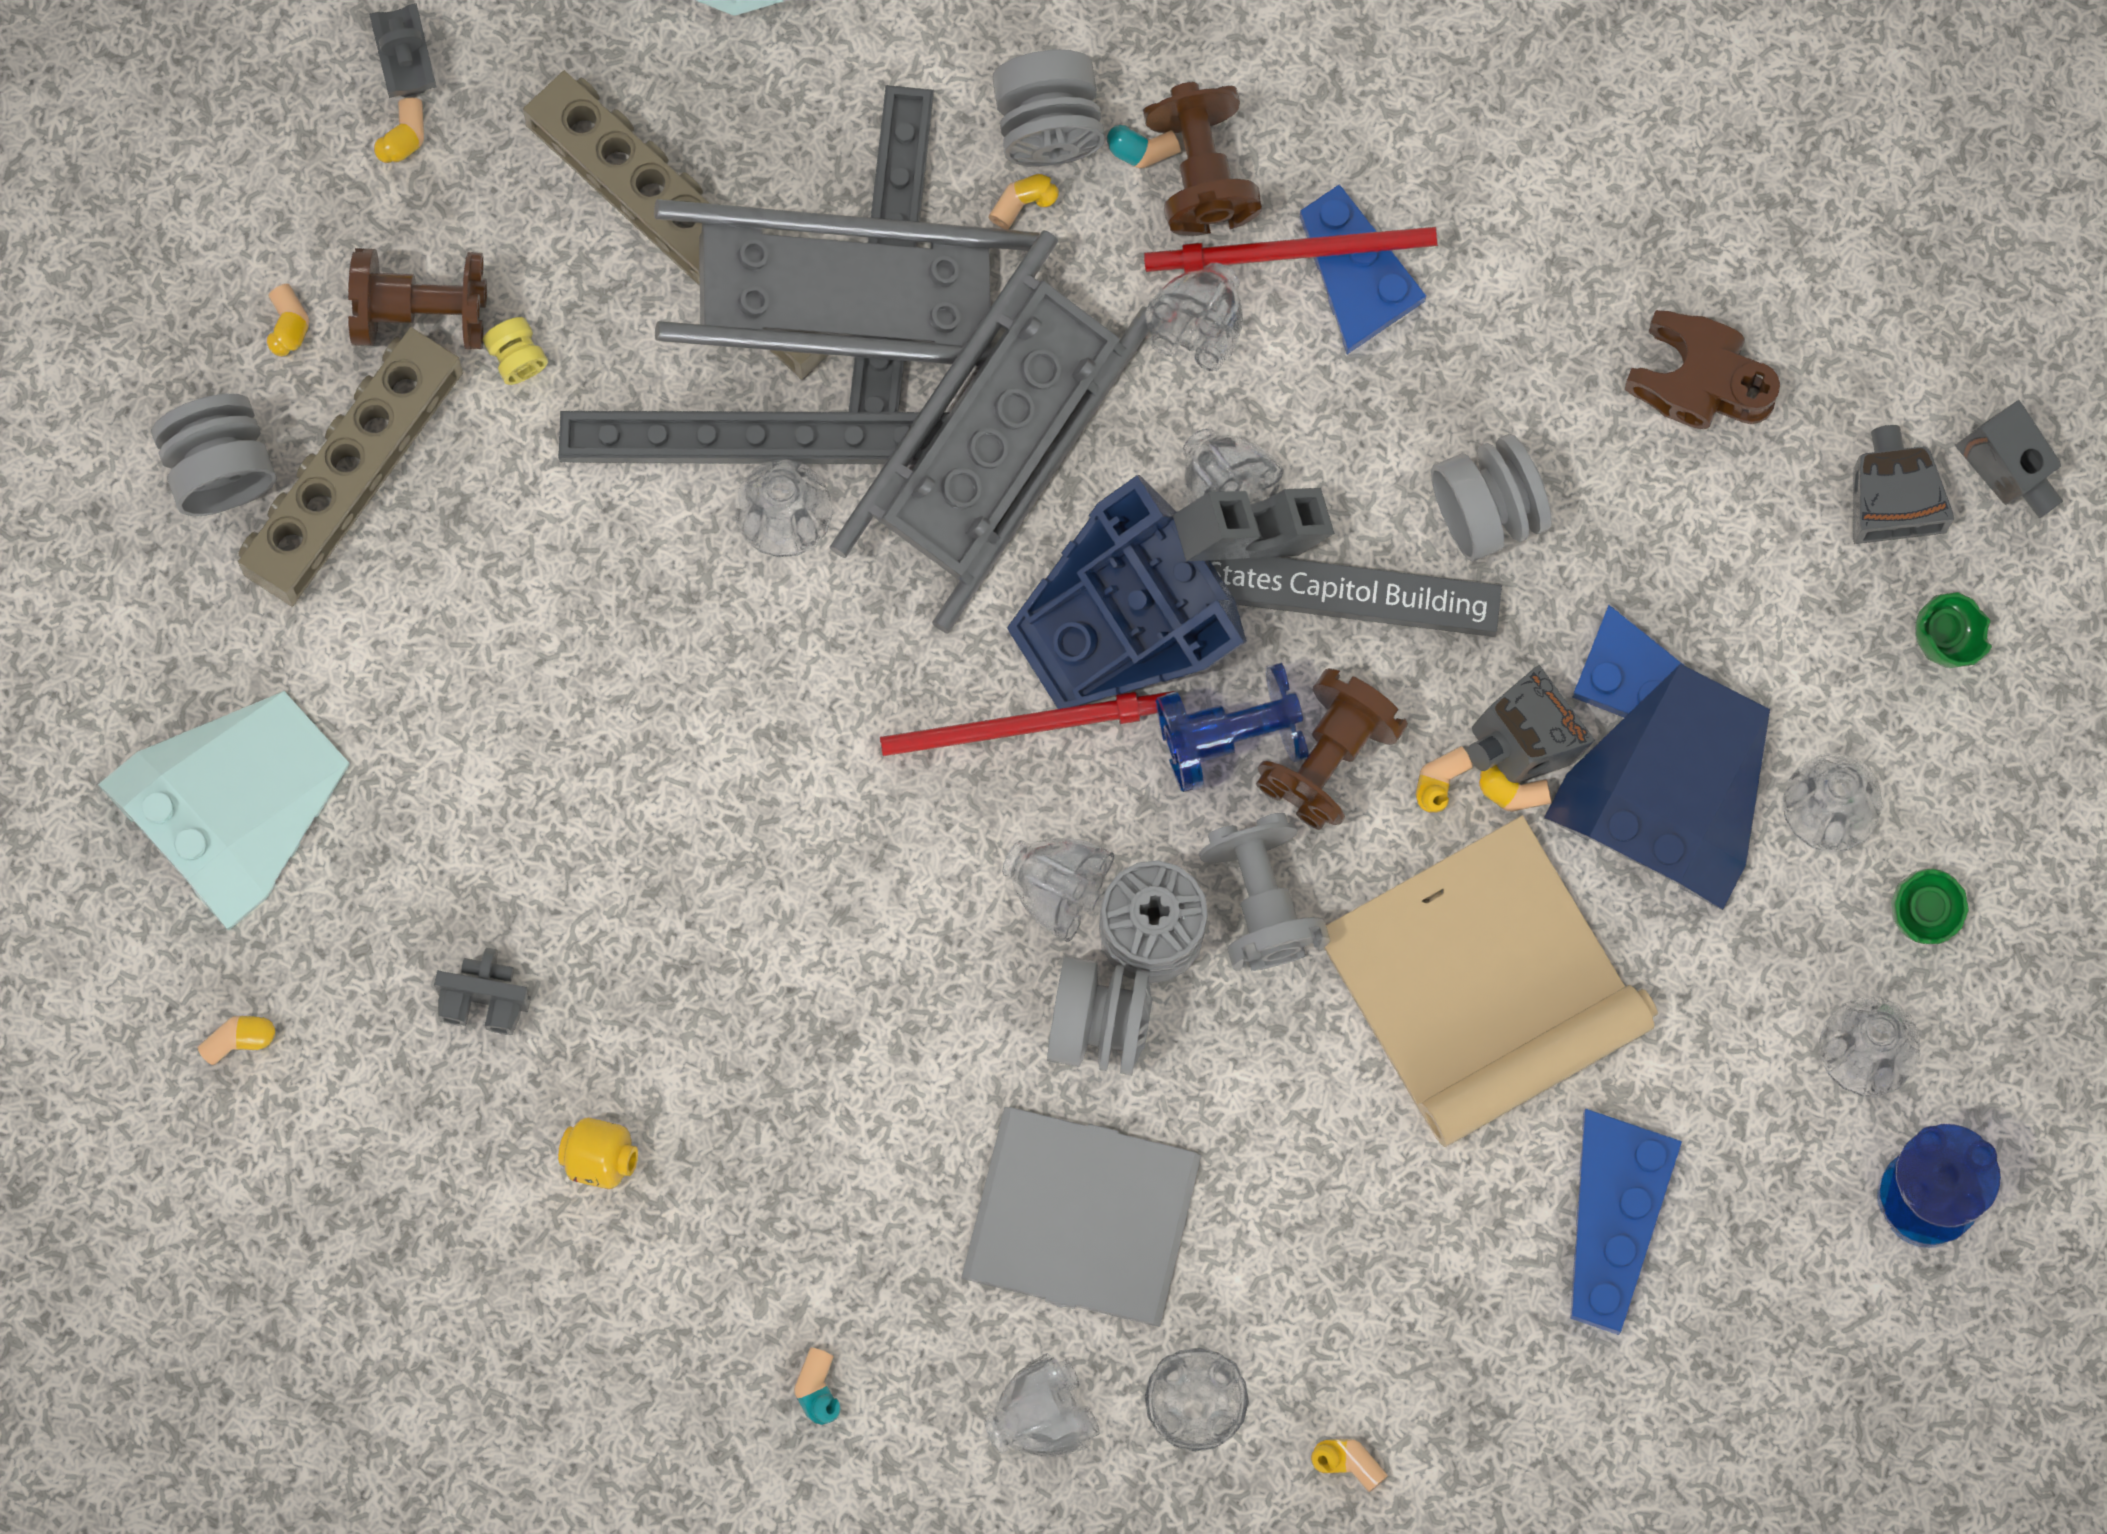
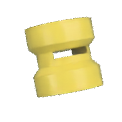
M515 317L496 325L482 339L488 353L497 357L499 361L498 371L504 383L508 385L521 383L537 375L548 364V359L542 348L534 345L532 342L533 332L524 317Z

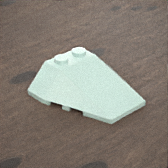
M283 691L136 752L98 785L131 822H135L191 885L200 900L229 931L267 899L276 885V879L289 858H292L297 851L302 837L314 818L318 817L350 764L286 692Z

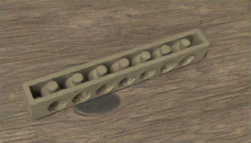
M563 70L523 108L526 127L700 286L699 236L702 233V223H696L690 228H680L674 224L675 221L655 219L654 207L657 199L710 204L701 196L703 194L702 188L686 172L678 175L667 164L669 159L654 142L650 140L646 143L642 142L633 133L634 127L624 114L617 109L611 112L598 101L600 96L588 81L582 77L576 81ZM579 121H590L595 124L590 131L585 133H578L571 129ZM615 152H623L629 156L624 163L618 165L605 161L610 154ZM647 184H659L664 188L656 196H645L640 193V190ZM770 350L801 380L807 377L828 356L826 354Z

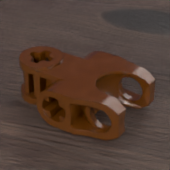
M1655 311L1648 333L1653 335L1655 339L1676 348L1682 356L1683 365L1669 373L1654 372L1641 367L1631 368L1624 390L1655 408L1664 417L1697 429H1708L1716 412L1747 424L1761 423L1770 416L1779 394V377L1773 368L1740 355L1745 343V338L1740 332L1703 316H1690L1671 311ZM1750 388L1759 390L1756 398L1747 396Z

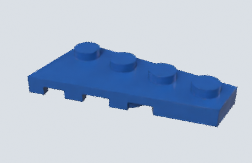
M1585 1109L1582 1123L1583 1134L1580 1154V1182L1570 1319L1619 1335L1624 1325L1682 1141Z

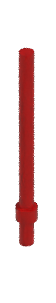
M1436 227L1213 247H1203V243L1183 244L1180 250L1144 253L1146 272L1184 269L1186 274L1205 272V267L1434 247L1438 246Z
M1176 691L1136 697V693L1131 692L1115 695L1116 700L881 736L882 755L889 756L1119 720L1120 724L1139 722L1140 716L1177 711Z

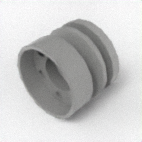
M1057 49L1032 52L1005 62L993 73V87L997 110L1004 115L1000 121L1001 135L1005 137L1003 139L1005 158L1010 162L1026 167L1069 163L1096 152L1104 144L1105 135L1103 124L1100 123V107L1092 101L1096 97L1097 91L1092 59L1085 53Z
M218 394L203 397L167 412L152 427L151 433L157 448L160 449L158 454L163 466L171 469L167 480L180 513L188 516H207L221 513L261 497L275 484L277 477L266 446L256 441L261 432L256 419H253L255 415L248 397L240 394Z
M1512 434L1498 438L1496 448L1489 443L1479 447V469L1470 457L1463 453L1437 463L1431 468L1432 486L1441 514L1457 547L1466 559L1472 562L1502 550L1504 546L1502 525L1511 537L1518 542L1527 539L1529 529L1535 534H1540L1549 530L1552 525L1551 511L1539 471L1523 444Z
M1158 860L1139 862L1118 873L1106 888L1099 922L1101 948L1114 968L1117 965L1125 966L1124 975L1134 980L1137 968L1150 970L1149 983L1169 981L1188 970L1199 956L1208 917L1205 895L1195 878L1177 865ZM1149 908L1159 909L1160 919L1158 925L1149 924L1147 916Z
M1064 956L1052 1019L1047 1061L1080 1067L1087 1047L1091 1045L1098 1047L1099 1070L1107 1071L1111 1049L1121 1050L1123 1054L1120 1074L1132 1076L1134 1066L1143 1049H1145L1153 1001L1149 984L1150 970L1137 968L1133 990L1122 989L1125 966L1117 965L1113 971L1109 986L1098 985L1097 961Z

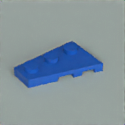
M1340 184L1300 210L1299 217L1307 238L1376 232ZM1391 250L1313 257L1328 294V301L1340 329L1347 355L1423 304L1426 300L1425 293Z
M1608 605L1572 698L1625 718L1682 663L1613 607Z

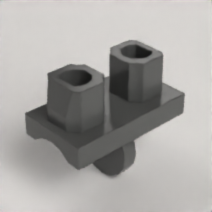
M417 3L391 12L370 13V20L389 98L397 96L407 97L436 88Z
M487 947L482 961L464 958L461 973L479 976L478 978L437 970L434 983L439 995L438 1017L440 1022L466 1026L471 1002L489 1005L485 1021L486 1030L505 1035H513L521 1011L528 1012L531 997L527 996V987L493 981L498 979L511 982L514 967L497 964V949Z

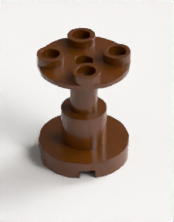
M1182 83L1171 88V97L1143 109L1145 124L1152 131L1166 133L1172 130L1174 134L1182 132L1188 158L1179 167L1184 189L1172 195L1164 203V214L1170 226V231L1183 236L1205 235L1211 233L1209 224L1228 221L1229 229H1234L1252 221L1261 213L1262 205L1259 187L1249 180L1232 179L1227 156L1222 153H1216L1211 126L1227 120L1239 110L1240 100L1235 86L1200 89L1198 83Z
M355 248V252L351 256L348 282V300H352L353 316H348L349 336L352 346H374L378 322L413 323L415 314L462 315L465 349H482L484 324L483 320H479L480 308H486L487 279L483 278V253L467 252L463 286L416 284L414 274L380 273L377 250Z
M1332 668L1325 669L1313 686L1316 698L1327 709L1312 732V736L1317 744L1298 772L1271 761H1262L1258 766L1261 776L1256 782V786L1270 798L1277 801L1284 798L1299 809L1296 812L1298 818L1317 830H1321L1325 823L1340 825L1345 819L1340 806L1322 790L1342 760L1353 762L1369 738L1387 745L1395 744L1408 726L1405 718H1396V720L1393 718L1399 709L1382 693L1352 676L1348 684L1338 680L1340 678V670Z

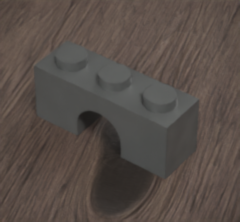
M1321 488L1283 489L1268 499L1250 504L1247 491L1208 492L1173 515L1186 561L1299 556L1335 534Z

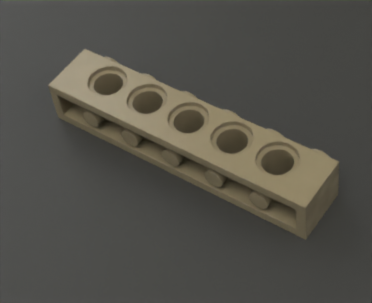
M411 326L402 338L397 336L390 342L383 354L382 361L384 363L374 377L368 375L362 380L354 394L355 403L345 416L339 414L331 422L325 434L327 441L316 455L311 453L303 460L297 471L296 477L298 480L288 494L282 492L276 497L267 514L269 520L259 533L252 532L245 539L239 550L238 556L241 558L238 560V564L243 575L291 607L300 598L463 374L458 356ZM411 379L417 382L416 387L409 393L399 394L393 391L394 385L400 380ZM384 418L389 421L385 429L380 432L371 433L364 430L365 425L371 419ZM345 457H356L360 460L358 466L352 471L341 472L335 469L337 463ZM323 495L331 498L330 504L324 510L311 511L307 509L309 501L316 496ZM288 535L302 537L301 544L294 550L284 551L278 548L279 542Z

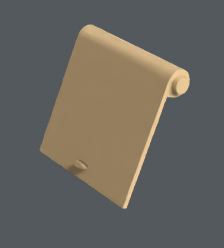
M1523 815L1326 925L1330 936V943L1324 947V950L1434 1136L1443 1147L1451 1145L1651 1031L1655 1026L1653 1017L1658 1015V1011L1652 998L1644 989L1636 991L1631 985L1625 986Z

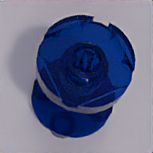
M1282 662L1266 667V681L1270 702L1227 714L1222 705L1187 714L1177 692L1168 693L1156 699V711L1163 741H1167L1172 759H1169L1181 792L1203 788L1204 780L1201 762L1235 753V742L1278 730L1290 760L1298 762L1307 759L1309 752L1305 737L1301 730L1296 731L1295 726L1296 723L1303 722L1302 709L1296 693L1286 695V691H1289L1290 688Z
M1939 1124L1923 1128L1906 1143L1900 1155L1888 1164L1878 1184V1206L1881 1214H1884L1885 1220L1891 1226L1890 1229L1903 1241L1923 1248H1936L1957 1240L1972 1227L1977 1218L1992 1206L1998 1195L2001 1174L1997 1162V1152L1992 1144L1983 1140L1979 1134L1960 1125Z

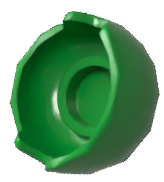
M1959 592L1935 595L1918 613L1915 624L1916 641L1926 658L1942 667L1956 668L1975 665L1992 648L1987 639L1991 620L1980 610L1978 604L1972 598Z
M1922 869L1912 872L1898 883L1891 900L1892 918L1900 932L1910 940L1921 944H1942L1950 940L1952 936H1955L1963 928L1969 912L1965 889L1952 875L1937 869Z

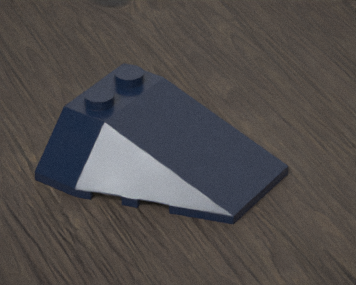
M1136 475L1096 504L1088 515L1090 518L1076 538L1073 541H1069L1061 552L1062 557L1049 575L1040 581L1007 627L1058 709L1084 705L1207 670L1247 642L1234 597L1210 560L1186 561L1173 515L1177 512L1141 475Z
M1680 664L1566 774L1544 819L1587 841L1591 839L1678 884V888L1723 910L1747 863L1770 709Z

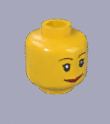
M586 1117L577 1122L574 1127L569 1126L565 1130L559 1146L558 1161L560 1165L565 1167V1172L570 1180L604 1189H613L620 1184L624 1176H631L638 1161V1148L632 1146L630 1132L625 1126Z

